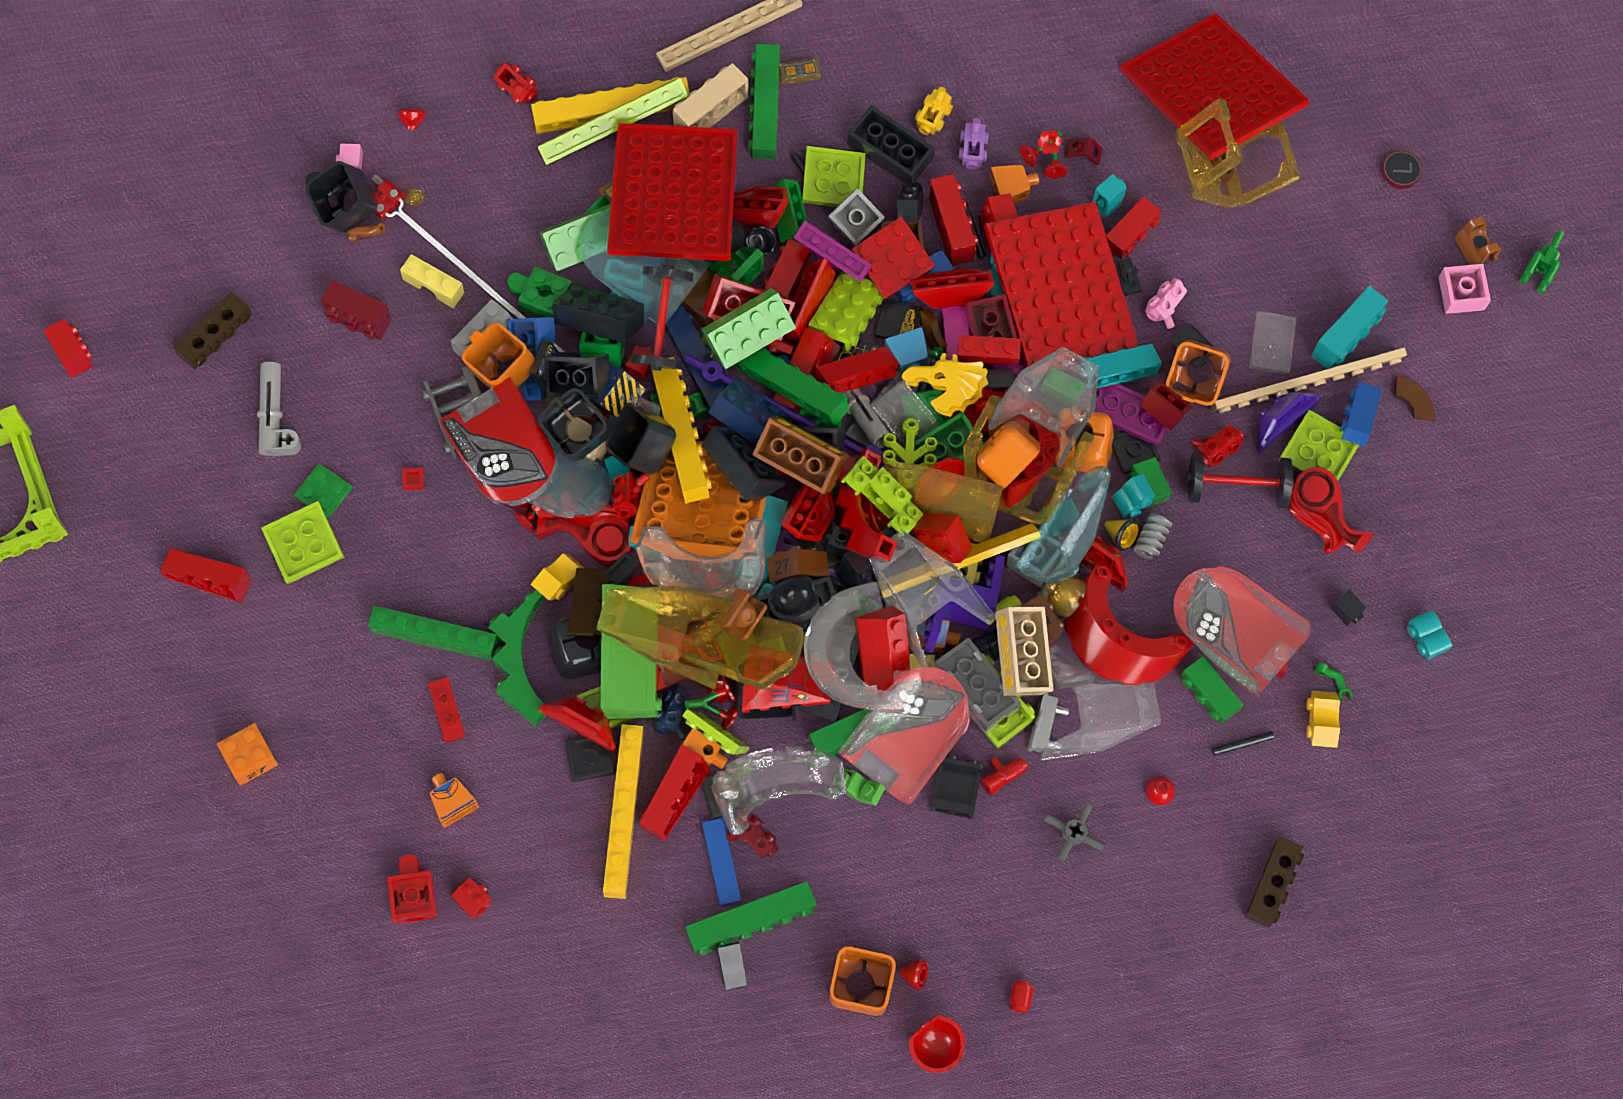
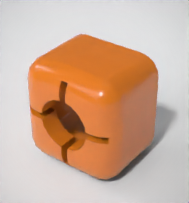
M492 323L482 333L476 329L469 337L472 343L463 352L462 360L473 374L492 391H494L493 387L508 378H511L518 389L530 376L529 372L535 357L526 345L503 325ZM493 356L501 363L507 360H515L498 378L497 370L500 365L493 359Z
M1185 340L1176 351L1166 386L1183 400L1207 406L1212 405L1220 395L1231 362L1230 355L1222 349L1194 340ZM1208 351L1206 359L1211 362L1213 373L1221 375V378L1212 375L1209 380L1198 382L1194 393L1175 389L1173 384L1180 382L1191 388L1192 391L1195 382L1188 374V367L1180 365L1178 362L1189 364L1192 359L1203 357L1204 352Z
M1071 408L1061 410L1056 420L1059 432V451L1054 462L1055 466L1064 470L1093 474L1103 473L1108 467L1113 450L1114 431L1111 418L1101 412ZM1075 424L1090 426L1094 435L1087 442L1079 444L1076 455V443L1068 439L1067 432Z
M1011 420L1005 422L993 434L994 436H991L980 447L977 456L978 467L1001 489L1007 487L1040 452V443L1019 423Z
M842 948L837 955L830 987L829 1000L831 1004L837 1008L868 1015H882L886 1011L896 968L894 959L886 954L859 948ZM863 961H867L865 973L872 977L874 987L886 990L873 989L869 996L859 998V1003H855L856 997L852 996L848 991L847 983L839 981L837 978L847 981L848 977L853 973L861 972Z

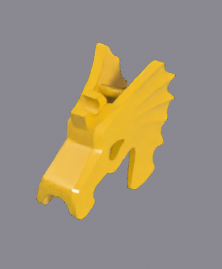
M942 353L940 360L934 366H910L903 372L902 378L909 386L917 387L919 382L930 383L936 390L946 391L938 398L932 400L931 405L939 414L952 417L955 411H963L964 413L968 405L974 404L975 401L982 397V389L988 385L986 378L988 371L983 368V362L961 363L958 362V356L953 354L952 360H946L947 354Z

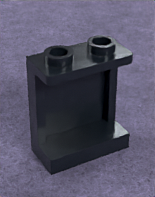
M950 755L941 757L931 811L973 819L983 765H980L975 760L960 761L957 757Z

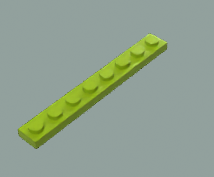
M679 77L537 147L547 165L616 132L618 123L632 124L689 95Z

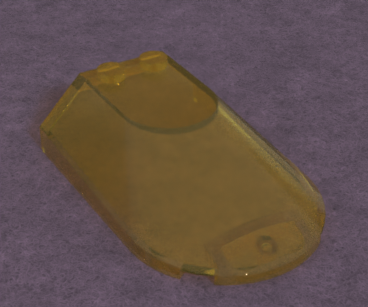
M896 463V467L890 468L887 465L883 467L912 495L910 501L923 514L959 515L969 538H973L977 542H984L990 539L1003 486L916 464Z
M762 616L746 640H741L717 627L713 623L716 619L714 618L689 632L681 641L683 645L679 648L682 657L690 663L738 682L766 689L771 687L773 682L787 676L791 670L796 668L805 635L801 626Z

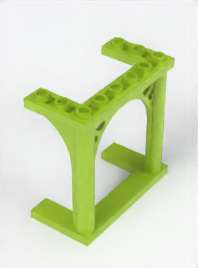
M15 405L0 410V424L3 427L0 429V446L12 442L28 488L29 504L20 524L7 535L0 537V541H4L0 543V562L10 556L17 557L26 550L38 549L45 543L60 541L64 536L68 535L65 526L57 515L30 438V435H32L31 429ZM33 521L38 529L29 531L26 528V524ZM25 532L24 535L17 537L18 533Z

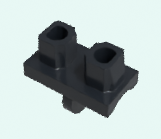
M1131 258L1119 261L1113 260L1124 296L1140 292L1142 288L1137 277L1138 269L1136 266H1133Z

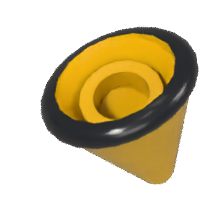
M1135 519L1111 520L1104 523L1119 551L1129 549L1139 535L1140 525Z

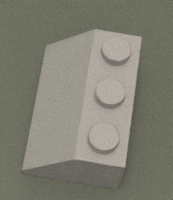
M491 299L451 341L453 351L462 358L463 352L472 343L469 337L476 329L482 333L490 324L499 323L508 330V319L513 318L504 308Z

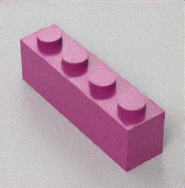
M965 306L940 309L943 339L948 344L946 347L947 360H952L953 354L957 355L959 335L969 336L970 329L964 310Z

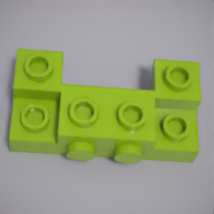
M864 456L855 463L841 481L842 483L846 482L856 491L854 493L856 496L862 492L884 515L891 519L887 526H892L901 535V540L908 535L923 515L910 501L912 495L907 489L898 483L883 467L878 470Z

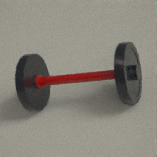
M663 265L662 267L643 266V276L663 280L654 351L651 356L631 354L630 363L649 366V370L661 371L662 368L681 370L682 361L661 356L670 284L673 281L693 282L694 273L678 270L674 266Z
M1192 452L1186 478L1188 483V500L1190 503H1199L1203 482L1275 486L1277 508L1287 509L1293 489L1291 458H1280L1276 478L1204 474L1202 452Z

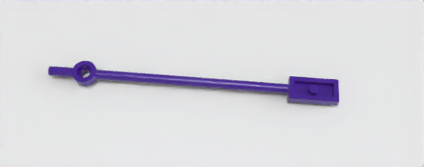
M687 354L684 361L701 369L704 378L710 382L721 380L729 385L734 380L733 377L724 373L723 367L716 361L705 363L690 354ZM714 367L715 373L710 375L709 369ZM760 393L765 399L786 412L785 415L804 426H821ZM845 439V448L860 455L862 447ZM868 444L866 449L883 457V451ZM895 458L903 467L905 466V463ZM881 460L878 470L883 467L897 481L899 474L889 464H885Z

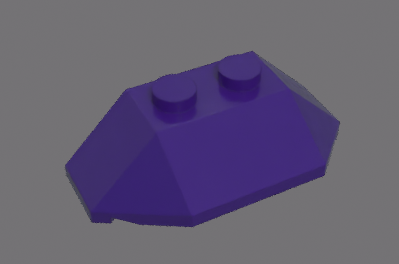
M1290 392L1285 397L1281 395L1274 402L1275 405L1271 409L1267 407L1259 415L1261 418L1258 422L1257 451L1261 454L1304 417L1308 410H1312L1319 403L1321 396L1313 393Z

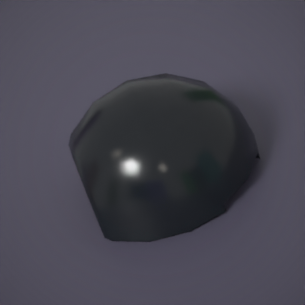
M797 576L788 578L775 586L768 597V606L773 615L782 622L789 624L805 623L812 619L820 609V602L810 577Z

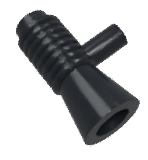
M997 628L983 634V636L970 639L981 653L990 649L994 660L1000 659L997 647Z

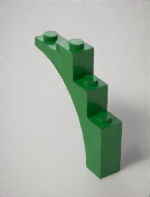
M538 590L530 591L525 596L524 602L520 607L516 606L510 612L509 618L502 612L499 617L495 616L490 621V626L488 627L489 632L496 634L498 641L504 645L503 648L499 647L494 652L492 658L493 664L508 677L507 679L503 678L498 683L497 695L534 728L537 727L546 715L538 711L540 705L544 703L535 694L524 671L523 643L528 625L534 613L545 600V597Z

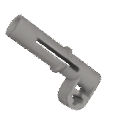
M264 362L260 365V409L257 412V417L259 418V454L266 456L295 455L302 446L299 436L293 430H280V419L283 416V413L280 412L281 365L276 362ZM279 438L284 440L282 441V447H279Z
M859 388L843 392L847 397L850 407L848 414L853 415L875 448L884 447V436L889 432L869 404V398L863 395Z

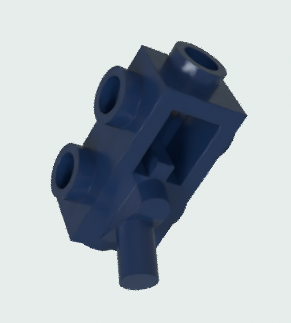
M674 684L673 688H669L663 694L662 710L658 711V717H653L652 726L656 732L664 735L676 732L680 739L687 734L680 725L683 721L682 715L685 711V701L691 698V694L686 692L685 687Z

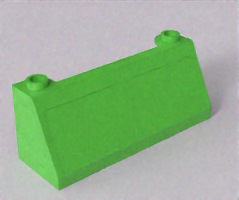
M602 584L601 710L608 719L658 717V711L662 710V699L657 696L656 685L657 612H659V608L663 607L662 595H659L658 591L654 588Z

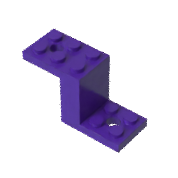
M996 555L994 562H990L988 573L985 574L983 585L985 587L944 577L941 578L939 585L935 584L933 596L931 595L929 602L930 612L927 615L925 624L927 629L924 631L922 642L926 643L924 651L933 653L943 620L988 630L997 607L1005 556Z

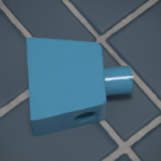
M922 327L885 339V346L889 348L899 362L897 369L900 373L906 371L910 366L927 365L928 353Z

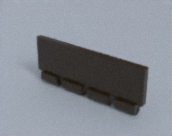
M576 568L568 635L593 636L594 634H602V584L609 583V572L602 571V569Z

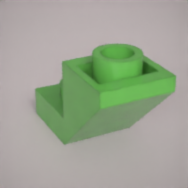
M848 769L841 770L833 785L835 789L862 803L874 806L877 805L885 790L881 783L868 781L858 772Z

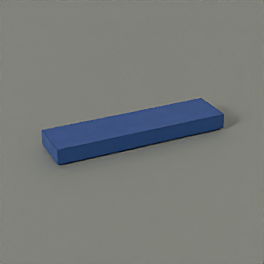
M723 818L702 822L720 906L741 902Z

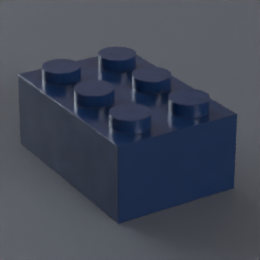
M735 378L717 396L709 414L754 445H757L768 419L775 416L783 418L786 412L765 399L760 393L749 388L744 382Z

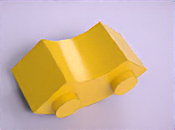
M562 553L553 564L543 568L531 585L548 600H560L566 591L574 585L576 568L584 567L569 554Z
M1312 691L1311 698H1307L1306 708L1310 710V721L1307 726L1306 735L1307 738L1311 739L1312 746L1336 748L1338 746L1340 699L1335 692Z

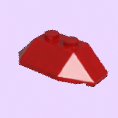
M754 186L744 189L737 194L734 192L733 218L744 226H764L774 229L786 209L788 190L784 187Z
M961 269L927 273L916 279H911L910 284L916 297L934 309H945L955 306L964 307L966 303L979 300L994 285V281L989 270Z
M803 484L793 497L779 523L798 539L819 542L835 514L831 493L822 494Z
M1090 532L1059 536L1057 542L1066 546L1065 552L1072 541L1079 545L1072 558L1091 571L1101 561L1112 572L1110 584L1121 592L1126 590L1128 580L1124 559L1116 547L1108 546L1100 536L1092 535Z
M576 696L574 699L568 697L540 705L538 711L607 750L614 751L615 743L608 718L604 716L602 710L596 707L591 709L585 706L586 702Z

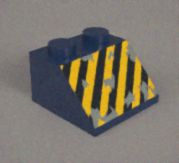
M609 362L610 376L600 399L591 400L596 407L611 416L618 417L625 404L632 403L637 405L647 390L625 371Z

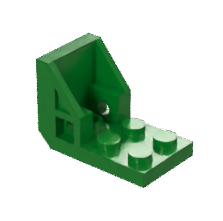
M741 247L739 250L731 253L730 261H717L712 264L710 260H693L713 276L718 274L750 285L763 271L764 253L757 248Z

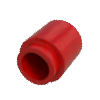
M1018 980L1017 983H1013L1009 1003L1011 1011L1028 1013V1009L1031 1008L1034 987L1030 986L1031 982Z

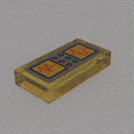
M818 58L779 64L782 84L821 79Z

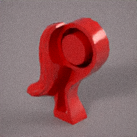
M1312 467L1298 475L1288 506L1292 515L1321 537L1324 543V553H1333L1342 545L1349 546L1359 553L1362 552L1375 533L1353 530L1347 525L1343 514V496L1338 478L1332 471L1324 467Z
M562 491L558 498V508L555 511V515L551 518L547 516L545 518L538 517L537 540L546 538L557 531L567 532L576 539L591 558L599 564L612 566L625 552L631 555L632 547L629 546L630 530L628 529L630 527L629 518H620L613 505L578 503L572 500L567 491Z

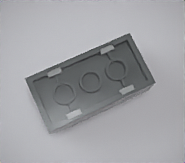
M969 637L935 661L936 669L949 674L958 682L967 700L968 713L985 734L996 727L1003 718H1008L1019 710L1021 702L1016 696H1004L1002 678ZM952 691L959 700L962 695Z

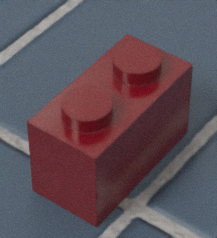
M1161 381L1149 391L1140 404L1147 413L1151 414L1171 431L1181 422L1192 407Z

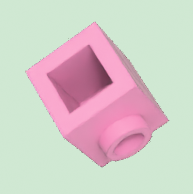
M340 144V155H336V162L343 161L362 170L363 152L361 145Z

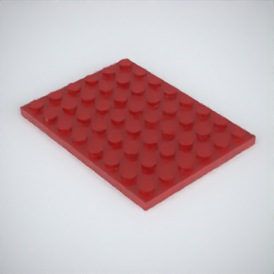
M1217 13L1120 65V71L1210 160L1309 106V99Z
M618 123L607 255L730 261L737 129Z
M1096 202L990 222L984 225L1003 293L1007 297L1017 339H1021L1020 350L1029 378L1046 375L1051 367L1058 371L1074 369L1077 367L1079 360L1085 357H1096L1103 353L1109 354L1121 349L1127 350L1139 346Z

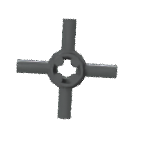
M1085 803L1078 818L1069 820L1066 823L1050 814L1046 816L1044 821L1062 830V837L1065 841L1056 858L1057 860L1064 862L1072 846L1080 845L1083 842L1100 851L1103 850L1105 843L1088 835V829L1084 824L1093 808L1091 804ZM1074 827L1075 830H1080L1081 834H1076L1075 838L1072 837V830L1070 828Z

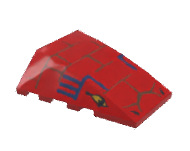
M753 643L750 646L744 678L742 713L750 712V709L765 711L769 710V707L782 706V709L791 708V705L801 704V706L829 704L831 702L836 667Z

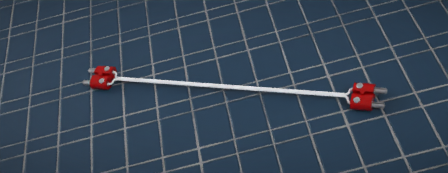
M377 175L372 177V180L379 185L377 187L378 190L375 193L373 192L378 204L374 214L381 220H386L388 217H393L396 214L399 215L516 318H525L401 210L406 194L388 179L383 181ZM397 207L399 212H394L393 209ZM554 343V346L557 348L559 352H565L557 344ZM643 399L637 404L640 407L653 411L652 407Z

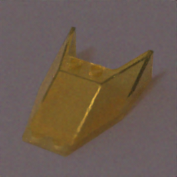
M679 586L607 589L597 630L653 663L715 690L718 672L684 665L679 661L688 623L697 620L716 619L719 614H724L730 609L733 599Z

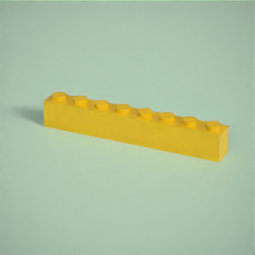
M679 77L666 81L657 80L649 84H635L632 87L626 88L617 87L609 91L600 90L592 94H577L569 98L559 97L552 101H538L531 104L536 134L577 127ZM681 78L688 95H690L687 78ZM675 102L655 113L671 111L674 109V106L678 102Z
M662 368L661 371L652 370L664 420L675 429L677 434L672 446V452L685 504L710 498L708 489H712L710 478L704 475L708 471L705 460H700V456H703L701 444H696L695 441L699 439L697 428H692L691 424L695 423L692 411L688 412L687 408L691 407L688 395H683V392L686 391L684 379H679V376H682V371Z
M622 724L603 887L604 897L626 899L644 738L643 726Z

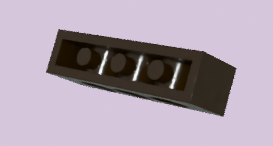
M230 292L173 347L177 356L194 370L198 366H202L209 355L218 351L222 343L235 334L238 327L249 321L252 315L249 306L233 292ZM227 316H233L230 320H224ZM218 330L216 334H210L211 331ZM198 344H204L203 347L196 348Z
M1281 836L1277 838L1245 918L1268 928L1273 923H1277L1281 914L1278 911L1281 903L1284 904L1289 892H1286L1288 884L1292 885L1297 873L1293 871L1295 866H1300L1304 854L1301 852L1304 846ZM1279 859H1285L1289 867L1283 868L1279 864ZM1271 879H1278L1281 882V887H1275ZM1265 897L1270 898L1273 901V906H1266L1263 899Z

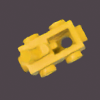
M939 87L938 90L934 89L931 95L928 94L923 103L925 105L923 110L919 109L915 116V121H917L916 127L924 135L929 133L934 135L936 131L940 132L944 125L943 117L945 115L949 116L952 111V97L949 96L944 87Z

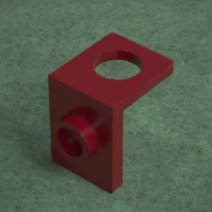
M1091 137L1069 139L1064 156L1066 158L1086 156L1095 165H1099L1103 148ZM1093 147L1096 149V157L1092 154Z

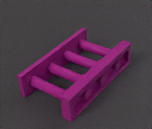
M804 221L794 239L811 249V253L819 259L825 258L828 260L830 265L839 272L844 271L859 282H862L864 278L871 280L867 275L872 267L870 263Z

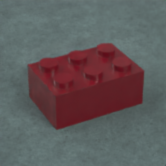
M334 281L330 283L321 300L326 317L330 322L334 324L341 323L350 331L356 332L357 330L362 332L365 337L372 340L375 338L381 341L392 321L387 304Z
M1006 294L966 303L964 310L971 336L1017 339ZM983 363L984 366L992 364V363Z

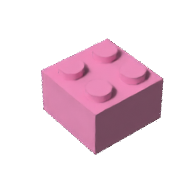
M1483 264L1443 268L1438 278L1445 314L1482 311L1486 309L1491 299Z

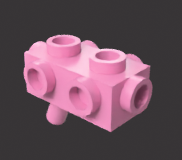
M1173 278L1172 281L1164 282L1160 286L1157 295L1149 300L1145 309L1148 318L1154 322L1164 320L1167 329L1175 326L1171 315L1175 312L1174 308L1187 293V289L1179 279Z

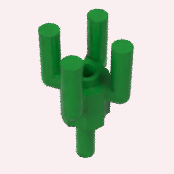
M1558 230L1549 246H1542L1540 251L1534 253L1519 279L1521 284H1526L1536 269L1538 272L1545 274L1537 288L1539 293L1544 294L1560 267V261H1558L1560 253L1557 251V248L1565 234L1563 231Z

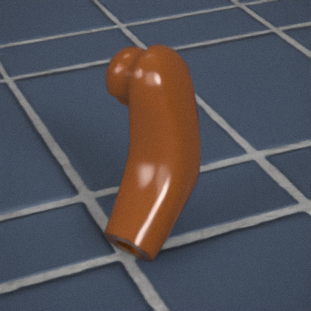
M383 223L351 228L347 231V235H349L348 241L356 243L359 241V237L374 238L385 232V226Z

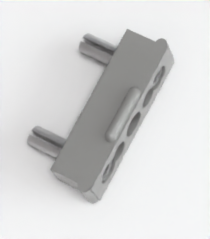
M1048 693L1043 694L1039 698L1028 745L1029 752L1044 753L1047 747L1058 751L1061 749V743L1050 741L1049 738L1055 713L1067 716L1069 709L1057 706L1058 698L1049 696Z

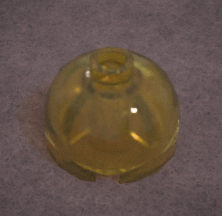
M1061 575L1055 580H1051L1047 585L1046 591L1047 599L1051 601L1054 612L1062 617H1068L1073 614L1080 605L1077 602L1079 596L1084 597L1086 583L1073 575Z

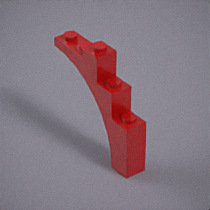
M862 448L858 460L864 456L879 469L882 457L868 449ZM849 484L842 486L834 505L846 510L840 525L852 532L846 548L863 557L890 562L898 542L881 532L874 516L873 503L862 492L856 496L854 494L856 491Z

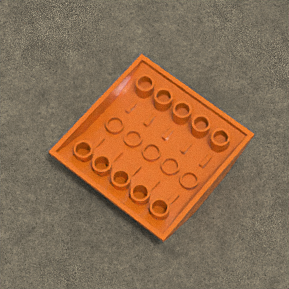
M696 441V444H702L703 441ZM701 446L703 456H700V460H705L708 471L704 475L705 477L709 476L712 489H708L710 498L685 504L671 448L661 469L655 474H647L650 480L644 484L630 541L674 558L717 562L754 555L767 497L760 501H747L740 496V492L729 483L727 476L717 468V464L706 454V450Z

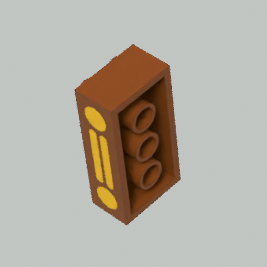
M775 416L768 419L752 455L825 494L832 491L849 454L783 418Z

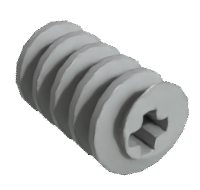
M1150 513L1146 519V524L1143 526V531L1140 533V538L1136 542L1137 545L1133 549L1134 552L1145 559H1153V555L1159 556L1160 552L1157 549L1163 548L1159 541H1166V537L1162 534H1169V530L1165 527H1172V523L1159 514Z

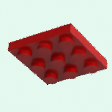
M902 216L851 249L853 253L872 265L867 275L884 300L909 285L911 279H916L935 268L934 263Z

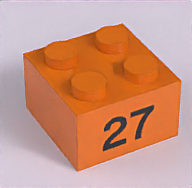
M255 723L217 743L219 750L240 786L278 766Z

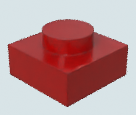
M403 468V490H424V469Z

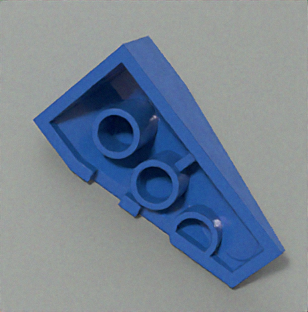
M554 317L508 319V330L526 345L535 358L543 339L550 340L554 345ZM530 375L522 383L526 400H544V390Z

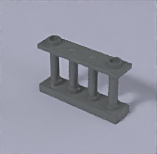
M467 366L462 367L463 375L454 381L430 389L427 380L423 382L425 387L422 390L425 401L430 400L446 441L443 443L447 455L451 453L453 460L457 459L455 447L439 422L442 419L440 414L470 403L471 405L475 404L477 410L474 411V414L462 418L465 423L487 409L474 375ZM461 386H468L470 393H467L468 396L437 407L434 396ZM452 423L451 425H450V424L447 425V427H449V428H450V426H452V428L455 427V426H453V425H454L453 423ZM474 435L467 436L470 444L472 443L471 440L473 442L482 439L488 440V438ZM464 438L457 441L459 444H461V442L463 444L466 442L468 443V441ZM489 439L491 445H495V440Z

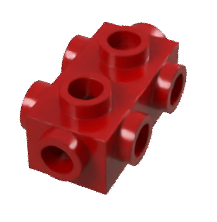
M504 62V64L497 68L496 74L493 77L498 82L497 86L505 92L508 90L512 94L511 98L519 104L521 102L525 104L533 102L538 95L536 91L539 89L535 86L536 81L529 75L526 77L522 75V69L515 63L511 65Z
M1229 424L1205 442L1194 438L1192 446L1197 447L1199 452H1202L1204 466L1212 468L1213 466L1220 465L1228 455L1235 454L1243 445L1242 440L1245 437L1240 429H1235Z
M628 472L614 479L613 508L620 518L627 519L637 515L641 486L650 480L646 473L636 479L631 472Z

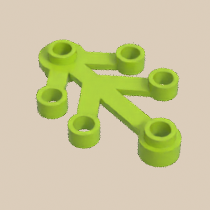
M913 418L905 420L902 426V432L906 436V450L896 442V436L892 433H887L883 440V444L886 447H890L893 451L886 450L883 453L882 460L899 474L898 480L905 488L914 487L919 480V475L937 461L935 455L927 454L929 451H934L937 447V440L934 437H928L925 440V444L914 451V439L918 434L919 423ZM895 453L905 462V468L895 460ZM927 454L924 462L913 469V463Z

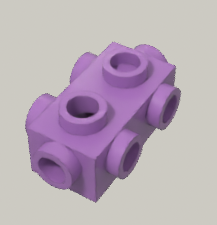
M977 118L973 119L971 123H966L965 130H961L960 142H964V146L959 148L958 159H961L962 165L970 170L982 167V162H986L987 150H984V144H988L989 132H985L986 125L980 124L981 121Z

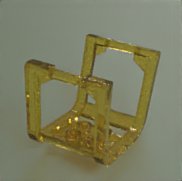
M1217 99L1176 130L1174 134L1176 142L1180 146L1191 184V195L1197 200L1224 207H1239L1247 205L1300 179L1283 120L1245 142L1238 144L1234 141L1228 121L1231 116L1226 100ZM1211 118H1215L1221 123L1228 147L1226 158L1215 167H1213L1211 160L1203 153L1201 156L1198 151H1201L1186 137ZM1266 135L1274 139L1280 138L1286 161L1281 163L1278 177L1243 194L1236 166L1243 162L1240 148ZM1187 148L1190 150L1191 157H1189ZM1235 167L1231 180L1225 183L1228 196L1222 195L1219 187L1221 185L1219 177Z
M992 395L963 446L966 489L974 499L983 504L1034 524H1046L1051 520L1076 476L1094 440V436L1084 431L1069 467L1060 469L1052 466L1046 472L1045 476L1056 479V482L1040 513L1024 508L1030 504L1032 493L1038 489L1040 481L1024 499L1007 508L1001 498V491L1003 489H999L998 496L987 493L982 489L989 477L981 469L976 476V455L982 441L981 430L987 419L989 438L993 437V434L1000 428L1001 398Z

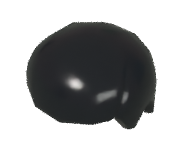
M764 226L754 227L746 233V245L744 246L757 248L765 256L773 252L776 245V236L770 228Z

